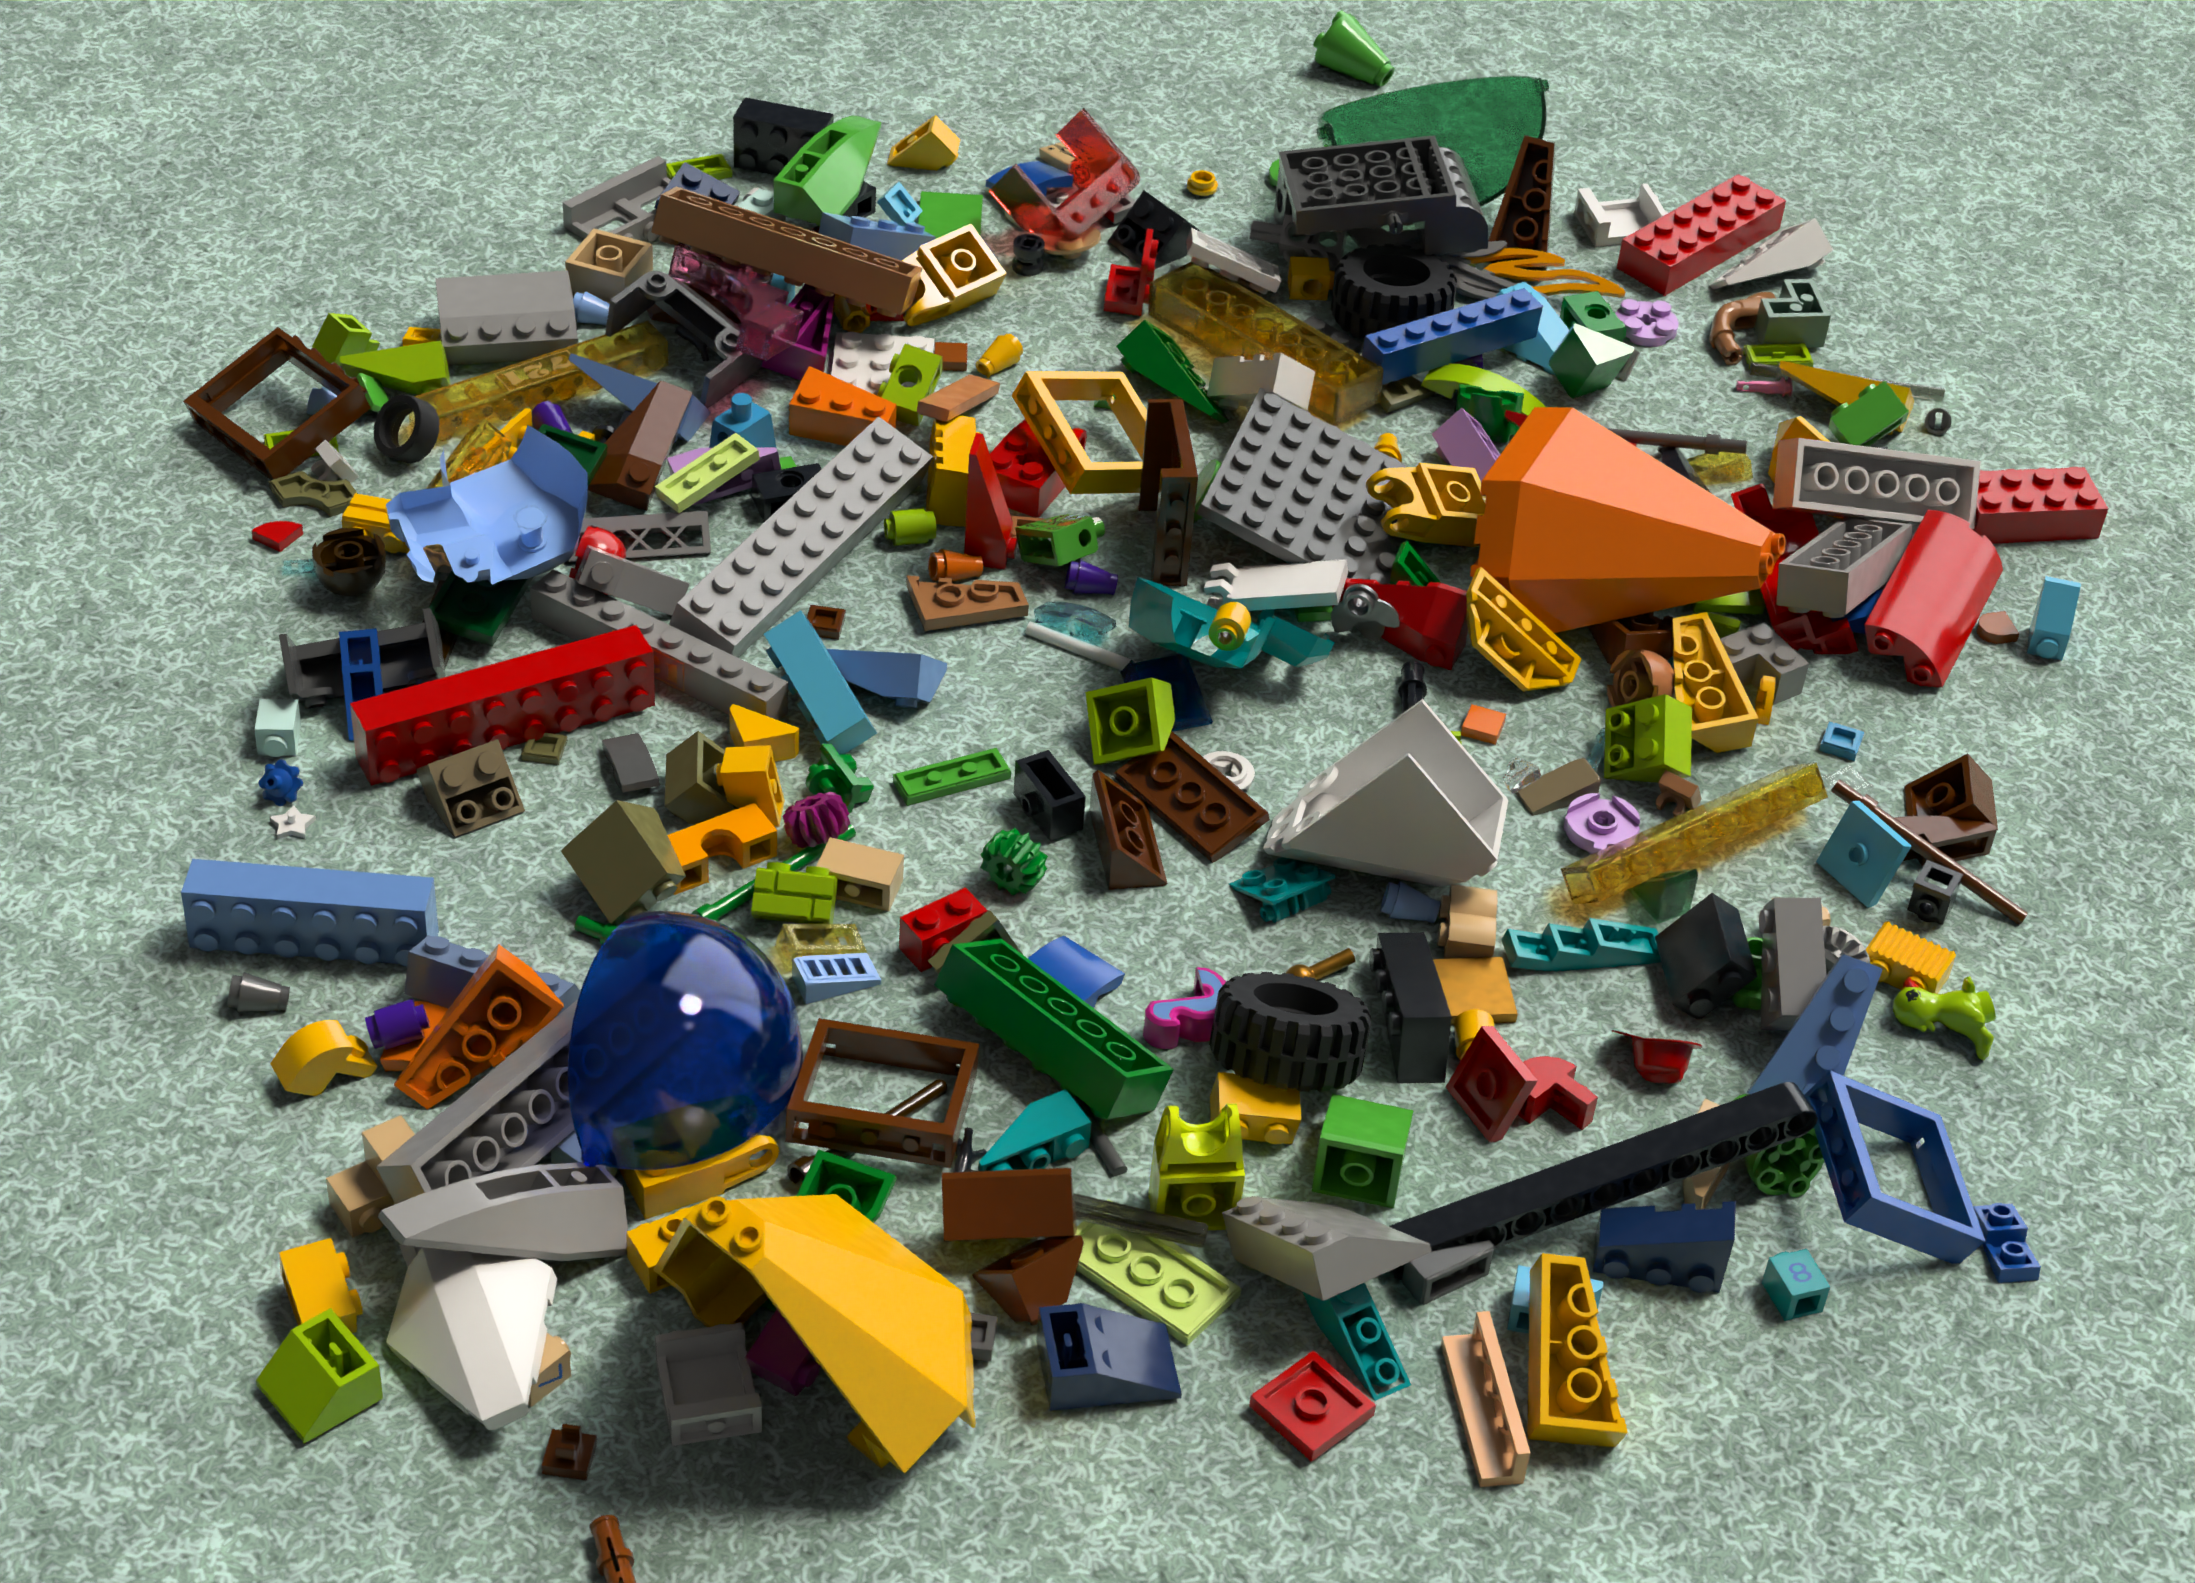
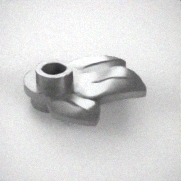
M1364 584L1349 586L1344 593L1343 601L1335 605L1331 613V622L1336 633L1345 632L1355 626L1365 638L1374 642L1381 638L1385 626L1394 628L1400 625L1399 615L1391 604L1379 599L1377 593L1371 587Z

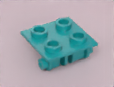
M1281 857L1276 859L1273 865L1244 873L1241 879L1231 882L1229 885L1239 892L1261 900L1263 902V907L1260 908L1261 918L1265 922L1272 920L1276 923L1289 917V911L1294 915L1299 912V908L1303 911L1326 901L1327 896L1331 894V888L1327 881L1334 879L1335 875L1319 869L1315 865Z

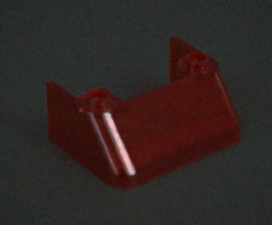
M1084 108L1056 134L1075 156V159L1068 166V173L1074 175L1073 183L1078 187L1077 191L1055 208L1017 164L989 190L1015 222L1026 232L1076 239L1127 196L1140 182L1137 168Z

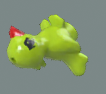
M1971 976L1964 978L1961 990H1954L1941 995L1920 988L1910 977L1903 982L1902 990L1897 993L1893 1000V1013L1899 1022L1907 1027L1917 1028L1922 1032H1925L1927 1029L1934 1032V1023L1938 1021L1950 1030L1966 1035L1975 1044L1979 1059L1984 1060L1989 1056L1994 1036L1987 1030L1985 1023L1995 1021V1008L1986 990L1976 993L1975 984Z

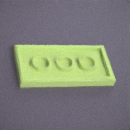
M1109 1199L1077 1226V1233L1075 1235H1081L1084 1246L1076 1271L1146 1319L1166 1324L1168 1334L1186 1346L1241 1295V1287Z

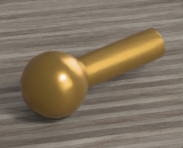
M1347 948L1310 967L1302 964L1294 965L1286 973L1294 974L1297 977L1315 978L1317 981L1356 962V959L1351 949Z

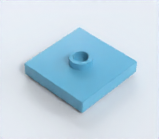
M1851 801L1816 862L1866 907H1872L1878 903L1912 846L1861 801Z

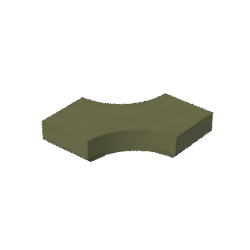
M303 471L269 481L270 490L283 508L297 505L311 506L323 510L330 517L344 513L354 494L357 493L346 479L322 481L309 477Z

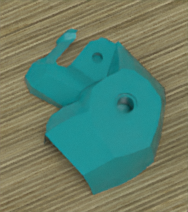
M1140 577L1136 579L1130 603L1129 628L1158 645L1209 666L1220 669L1222 667L1243 668L1255 659L1262 650L1288 664L1300 668L1328 658L1335 643L1328 639L1330 637L1328 634L1325 633L1324 637L1320 638L1274 616L1275 609L1262 610L1257 622H1251L1246 637L1239 648L1232 651L1218 649L1209 656L1193 650L1191 647L1194 642L1209 635V628L1217 609L1180 594L1164 585Z

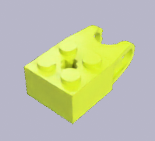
M1226 1104L1216 1119L1199 1125L1183 1121L1179 1116L1178 1106H1166L1154 1139L1148 1191L1153 1229L1157 1232L1226 1230L1222 1212L1237 1206V1202L1242 1199L1245 1181L1242 1135L1237 1104Z

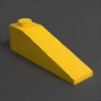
M1781 361L1779 365L1782 374L1836 406H1840L1845 402L1850 405L1859 399L1858 394L1864 388L1873 383L1876 386L1882 383L1880 381ZM1887 383L1909 410L1908 420L1914 405L1910 388ZM1906 422L1901 424L1893 431L1902 432Z

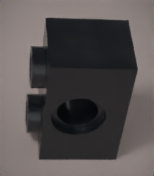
M819 463L752 474V499L764 522L821 470Z

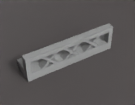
M708 511L584 518L580 538H582L586 528L593 525L603 528L616 536L629 535L635 542L627 549L626 559L711 554ZM701 531L703 546L688 547L678 537L682 532ZM664 533L670 540L662 549H652L643 541V538L647 534ZM673 542L680 546L678 548H669ZM639 544V545L642 546L645 550H634V549H635L636 546ZM576 553L573 554L569 563L577 561Z

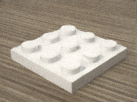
M1190 229L1186 238L1187 254L1192 256L1191 261L1205 268H1208L1210 264L1221 269V275L1234 281H1238L1239 277L1250 282L1249 287L1263 294H1267L1268 290L1274 293L1277 292L1281 283L1277 265L1198 230Z
M836 332L831 376L877 395L882 382L888 383L892 374L889 373V367L894 354L900 355L904 344L934 353L935 338ZM904 382L901 385L904 387H913L916 384L913 382Z

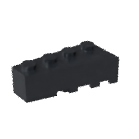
M1378 933L1376 948L1370 949L1369 963L1371 972H1376L1377 993L1381 994L1382 1010L1385 1016L1397 1083H1445L1452 1016L1425 933Z

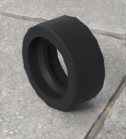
M400 394L389 399L380 409L374 424V441L377 449L387 457L409 464L419 462L425 458L436 444L439 434V417L436 409L430 403L406 394ZM413 411L415 415L413 432L407 442L400 446L398 443L400 426L405 417Z

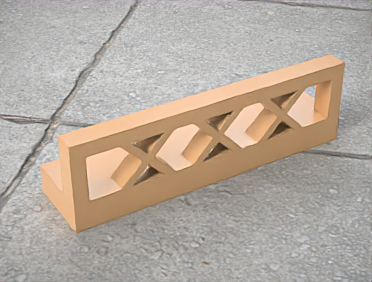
M1490 1311L1477 1312L1472 1334L1442 1336V1352L1479 1487L1523 1484L1531 1454Z

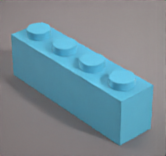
M801 610L764 633L771 646L766 649L768 656L777 669L781 666L785 669L786 674L781 676V678L788 681V689L792 695L799 693L802 701L798 702L797 705L808 722L813 719L815 720L818 728L813 730L821 745L832 744L839 754H846L877 734L816 630Z

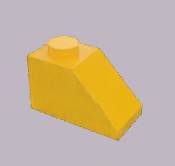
M934 115L891 147L887 164L889 166L937 171L943 166H950L957 159L960 139Z
M771 745L726 747L723 762L717 764L716 778L718 785L724 787L727 802L738 808L756 803L773 826L779 827L785 800Z

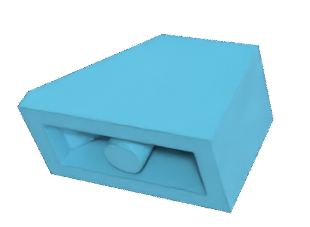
M2045 576L2029 627L2027 654L2063 660L2072 630L2081 583Z

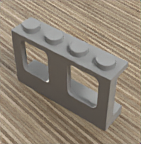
M657 156L563 202L564 228L584 240L593 228L599 229L613 221L621 220L626 224L609 233L644 242L655 241L660 237V235L651 233L657 209L646 212L642 207L657 200L671 181V179L667 178L666 161Z

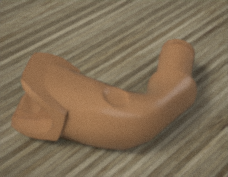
M1760 292L1746 299L1724 304L1715 313L1709 341L1711 346L1720 352L1727 365L1739 363L1742 359L1741 355H1743L1742 349L1734 340L1735 334L1733 331L1754 328L1761 299L1776 298L1772 292Z

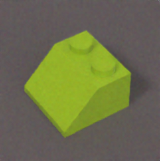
M1147 678L1085 692L1094 765L1159 753L1165 750L1175 722L1170 683L1155 678Z

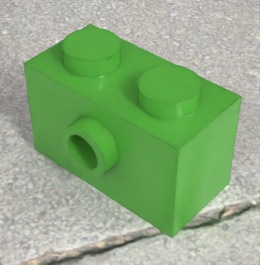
M1883 381L1878 386L1873 383L1864 388L1858 394L1859 399L1849 405L1845 402L1838 406L1831 413L1832 417L1830 418L1828 428L1840 443L1870 447L1906 422L1909 410L1886 381Z

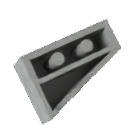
M1774 897L1760 911L1759 928L1760 932L1763 933L1761 957V1030H1790L1826 977L1821 898Z

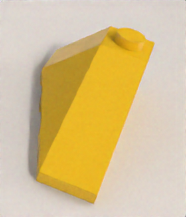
M1707 612L1673 618L1675 699L1692 707L1691 738L1716 753L1751 747L1758 716Z

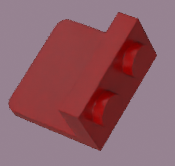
M1147 228L1141 268L1111 264L1103 311L1142 316L1143 304H1150L1158 240L1152 239L1154 229Z

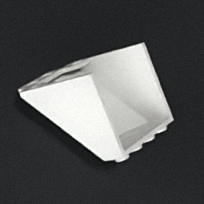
M1422 699L1309 781L1297 793V798L1273 818L1272 827L1269 829L1266 838L1267 842L1263 847L1269 855L1443 887L1467 882L1477 874L1482 877L1497 865L1508 799Z

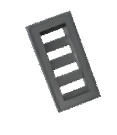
M1490 1241L1432 1251L1404 1264L1402 1284L1419 1304L1425 1305L1489 1275L1494 1245Z

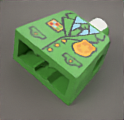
M1063 514L1015 527L1021 559L1024 562L1061 566L1097 552V538L1103 537L1105 534L1104 523L1099 517L1092 518L1071 514Z

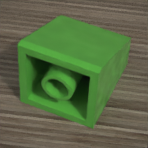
M1332 1094L1320 1135L1311 1192L1394 1209L1413 1110Z

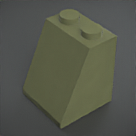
M616 800L560 850L611 924L623 926L639 924L648 916V910L658 901L670 897L677 890L676 885L686 877L658 813L654 808Z

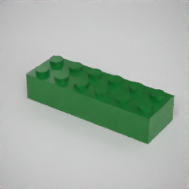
M1003 939L952 944L934 984L935 987L946 994V999L951 1004L964 1008L974 1016V1020L978 1025L990 1029L1003 1039L1002 1041L1005 1046L1014 1051L1021 1052L1032 1061L1031 1064L1036 1070L1049 1074L1060 1083L1062 1090L1066 1089L1070 1095L1079 1097L1088 1104L1090 1111L1097 1117L1110 1120L1155 1110L1174 1071L1171 1066Z

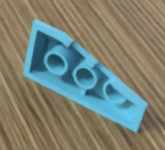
M1525 281L1500 290L1496 296L1525 288L1543 305L1536 337L1503 348L1517 354L1516 358L1525 362L1527 360L1542 366L1544 371L1556 376L1549 365V360L1569 329L1546 298Z

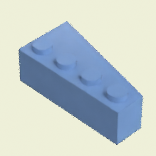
M1842 954L1747 1093L1753 1094L1780 1083L1794 1082L1802 1093L1805 1094L1829 1071L1844 1076L1883 968Z

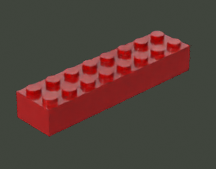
M634 625L350 703L356 759L372 786L383 782H393L398 778L417 773L416 769L497 739L502 750H504L506 747L521 744L531 739L537 741L545 733L569 732L577 727L598 721H608L612 717L626 713L643 711L648 707L655 706L654 651L638 626Z

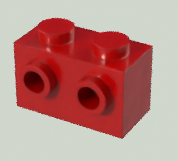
M966 887L901 916L899 949L920 972H923L932 967L928 960L943 945L950 943L967 929L972 921L980 918L988 910Z

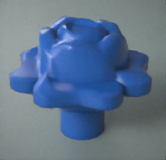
M282 759L278 760L275 765L267 764L264 775L258 782L259 786L264 789L262 793L264 800H272L277 806L285 805L286 801L290 803L295 802L297 791L303 786L302 779L297 777L299 775V768L289 766Z

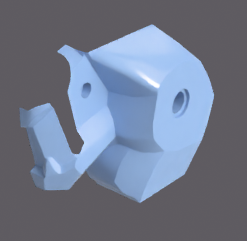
M527 425L524 437L510 460L449 483L443 447L440 457L443 487L402 492L386 504L391 531L398 539L406 543L410 550L407 553L409 562L422 580L433 582L435 572L423 547L440 544L443 546L455 575L467 582L489 580L493 585L502 580L528 579L548 572L571 559L578 547L587 505L588 473L576 458L559 443Z

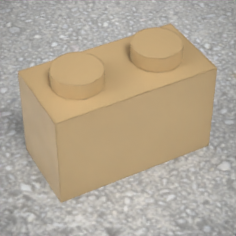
M830 837L816 866L830 869L829 875L836 876L838 880L836 899L890 911L903 882L904 855Z

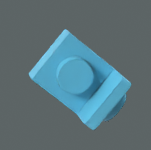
M900 182L891 186L877 201L891 221L898 223L899 226L905 227L906 223L916 224L914 220L922 212V209Z

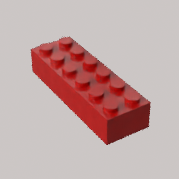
M1737 174L1623 238L1617 269L1666 296L1778 231L1781 226L1786 200L1777 196L1773 191L1752 182L1748 177Z

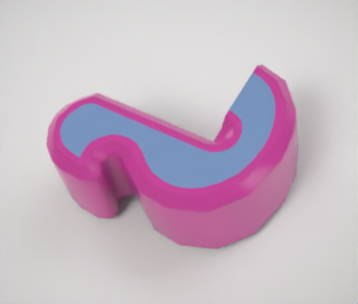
M1196 967L1193 987L1195 997L1151 1001L1145 1009L1144 1040L1149 1045L1159 1049H1174L1178 1046L1179 1037L1194 1042L1210 1041L1218 991L1226 983L1223 977L1209 968Z

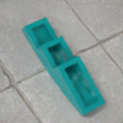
M1589 918L1583 929L1548 923L1542 934L1507 929L1501 939L1510 966L1515 968L1569 971L1661 962L1655 936L1658 935L1656 928Z

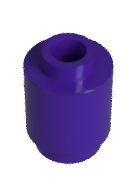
M413 999L374 1010V1015L365 1017L367 1030L374 1049L385 1047L388 1050L425 1038L423 1030L430 1028L424 1005L415 1006Z

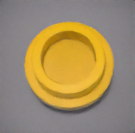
M1195 171L1187 181V189L1195 195L1208 196L1217 191L1218 183L1215 180V175L1209 171Z

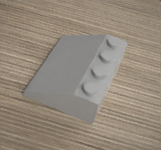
M568 271L435 278L441 342L446 352L448 366L532 361L537 359L548 360L559 356L563 359L569 358L570 354L564 350L578 355L575 309Z
M1251 1196L1239 1200L1236 1207L1222 1212L1232 1256L1236 1261L1322 1301L1432 1252L1431 1246L1427 1242L1333 1204Z

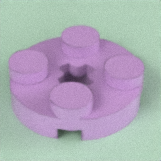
M1625 299L1621 302V307L1615 313L1620 321H1623L1625 324L1626 337L1630 338V342L1633 344L1657 347L1666 344L1667 340L1671 338L1673 340L1676 337L1679 324L1678 319L1671 312V305L1665 301H1655L1652 303Z
M1590 793L1579 796L1570 803L1564 821V831L1576 846L1588 851L1591 856L1605 858L1608 855L1621 854L1630 850L1637 842L1640 832V816L1638 811L1624 799L1612 796L1610 801L1599 799L1600 793Z

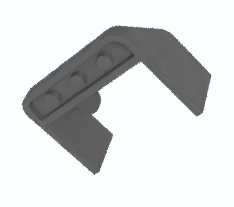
M660 271L647 272L610 299L605 331L608 337H612L656 304L724 359L722 363L705 375L700 402L707 409L762 367L764 360L763 346L688 285Z
M430 608L423 609L425 623L377 631L383 690L411 684L418 685L446 676L439 625ZM287 634L279 635L288 690L293 699H298V703H304L305 708L310 709L328 705L327 699L345 697L339 638L296 646Z

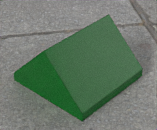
M1574 323L1551 356L1549 365L1567 394L1572 399L1609 387L1632 355L1634 347Z

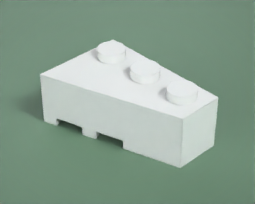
M1274 353L1273 360H1264L1265 356L1262 354H1255L1253 360H1244L1245 357L1243 356L1215 357L1207 396L1219 402L1218 406L1220 408L1236 411L1238 406H1246V409L1249 410L1261 387L1265 393H1274L1292 405L1308 410L1315 371L1283 353Z

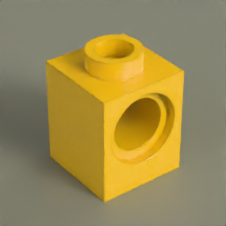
M1290 257L1287 278L1289 299H1328V291L1333 290L1335 271L1329 270L1328 258Z

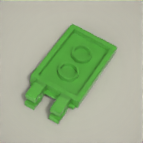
M921 191L920 208L922 212L919 214L918 224L924 226V231L935 236V239L969 224H972L981 236L983 195Z

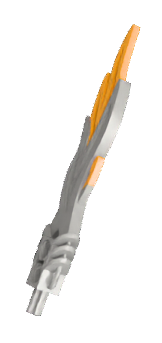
M1285 215L1283 225L1253 220L1250 232V239L1279 244V255L1283 256L1288 262H1290V257L1328 258L1330 271H1335L1337 263L1344 257L1343 253L1348 236L1358 245L1355 249L1359 247L1364 249L1368 245L1377 244V246L1394 244V246L1401 247L1406 245L1416 250L1419 248L1423 249L1416 229L1402 230L1399 234H1397V231H1395V234H1392L1383 228L1370 229L1367 227L1355 228L1347 232L1326 231L1312 236L1304 235L1305 239L1295 242L1290 239L1292 235L1297 234L1291 215ZM1325 239H1332L1336 244L1332 247H1325L1321 242ZM1489 241L1488 249H1480L1473 253L1461 251L1439 256L1443 262L1446 261L1456 275V293L1480 301L1495 297L1500 290L1516 285L1499 277L1523 281L1574 279L1591 283H1560L1531 286L1544 296L1547 301L1550 295L1566 293L1582 294L1598 291L1601 296L1623 298L1626 293L1622 287L1614 282L1585 271L1574 269L1548 271L1521 269L1526 267L1564 266L1565 260L1548 252L1506 248L1507 242ZM1530 258L1523 260H1512L1492 263L1486 266L1482 271L1470 265H1467L1500 259Z

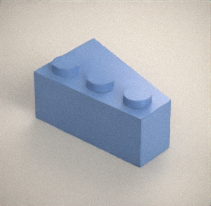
M822 212L819 234L898 260L905 259L916 252L921 245L936 238L925 232L924 226L915 223H906L904 227L889 220L879 219L876 222L858 216L848 217Z

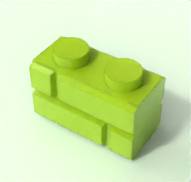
M767 862V868L756 869L751 915L754 918L832 926L838 880L836 876L829 875L830 869L807 866L806 873L790 871L791 865L779 862Z

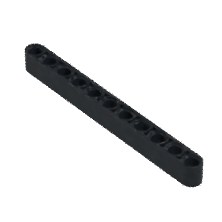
M1794 1082L1780 1083L1400 1221L1389 1227L1429 1243L1431 1251L1490 1241L1495 1249L1801 1137L1814 1128L1818 1117L1798 1085ZM1404 1265L1391 1270L1393 1276L1398 1280H1402Z

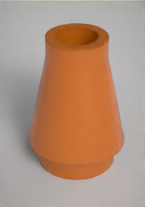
M940 549L938 552L930 554L928 562L929 576L932 581H939L940 577L952 578V582L970 577H980L983 572V560L981 556H972Z

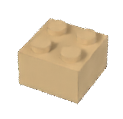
M593 228L565 261V270L569 272L572 296H575L576 292L584 294L587 291L610 304V299L645 273L653 271V244Z

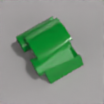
M1459 384L1455 413L1460 408H1463L1482 425L1487 435L1490 436L1491 441L1509 442L1510 435H1515L1519 428L1505 419V411L1509 410L1522 414L1524 393L1504 390L1488 391L1478 386Z

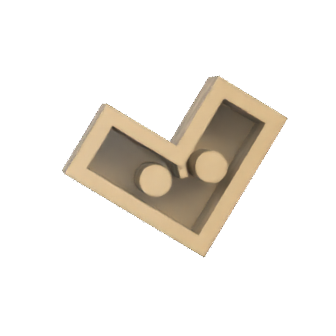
M402 1115L363 1131L365 1161L326 1178L329 1204L352 1238L365 1232H375L383 1227L384 1224L378 1218L381 1210L395 1205L376 1166L415 1135Z

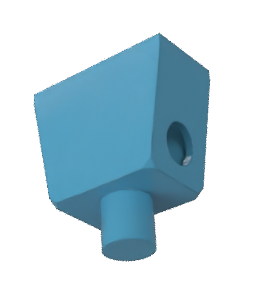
M746 393L733 395L731 398V408L717 416L712 422L709 448L715 447L734 433L740 435L755 448L776 447L770 412L753 403L752 397Z

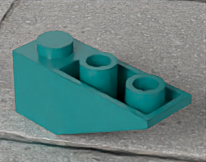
M1066 1089L1034 1101L1024 1109L979 1161L978 1171L1045 1169L1050 1163L1062 1158H1075L1085 1149L1089 1148L1091 1121Z
M1365 1282L1324 1301L1303 1292L1316 1324L1374 1401L1411 1386L1410 1380ZM1382 1369L1387 1373V1380L1381 1377L1379 1370ZM1399 1376L1405 1382L1377 1395L1372 1386L1374 1384L1386 1387L1397 1381Z

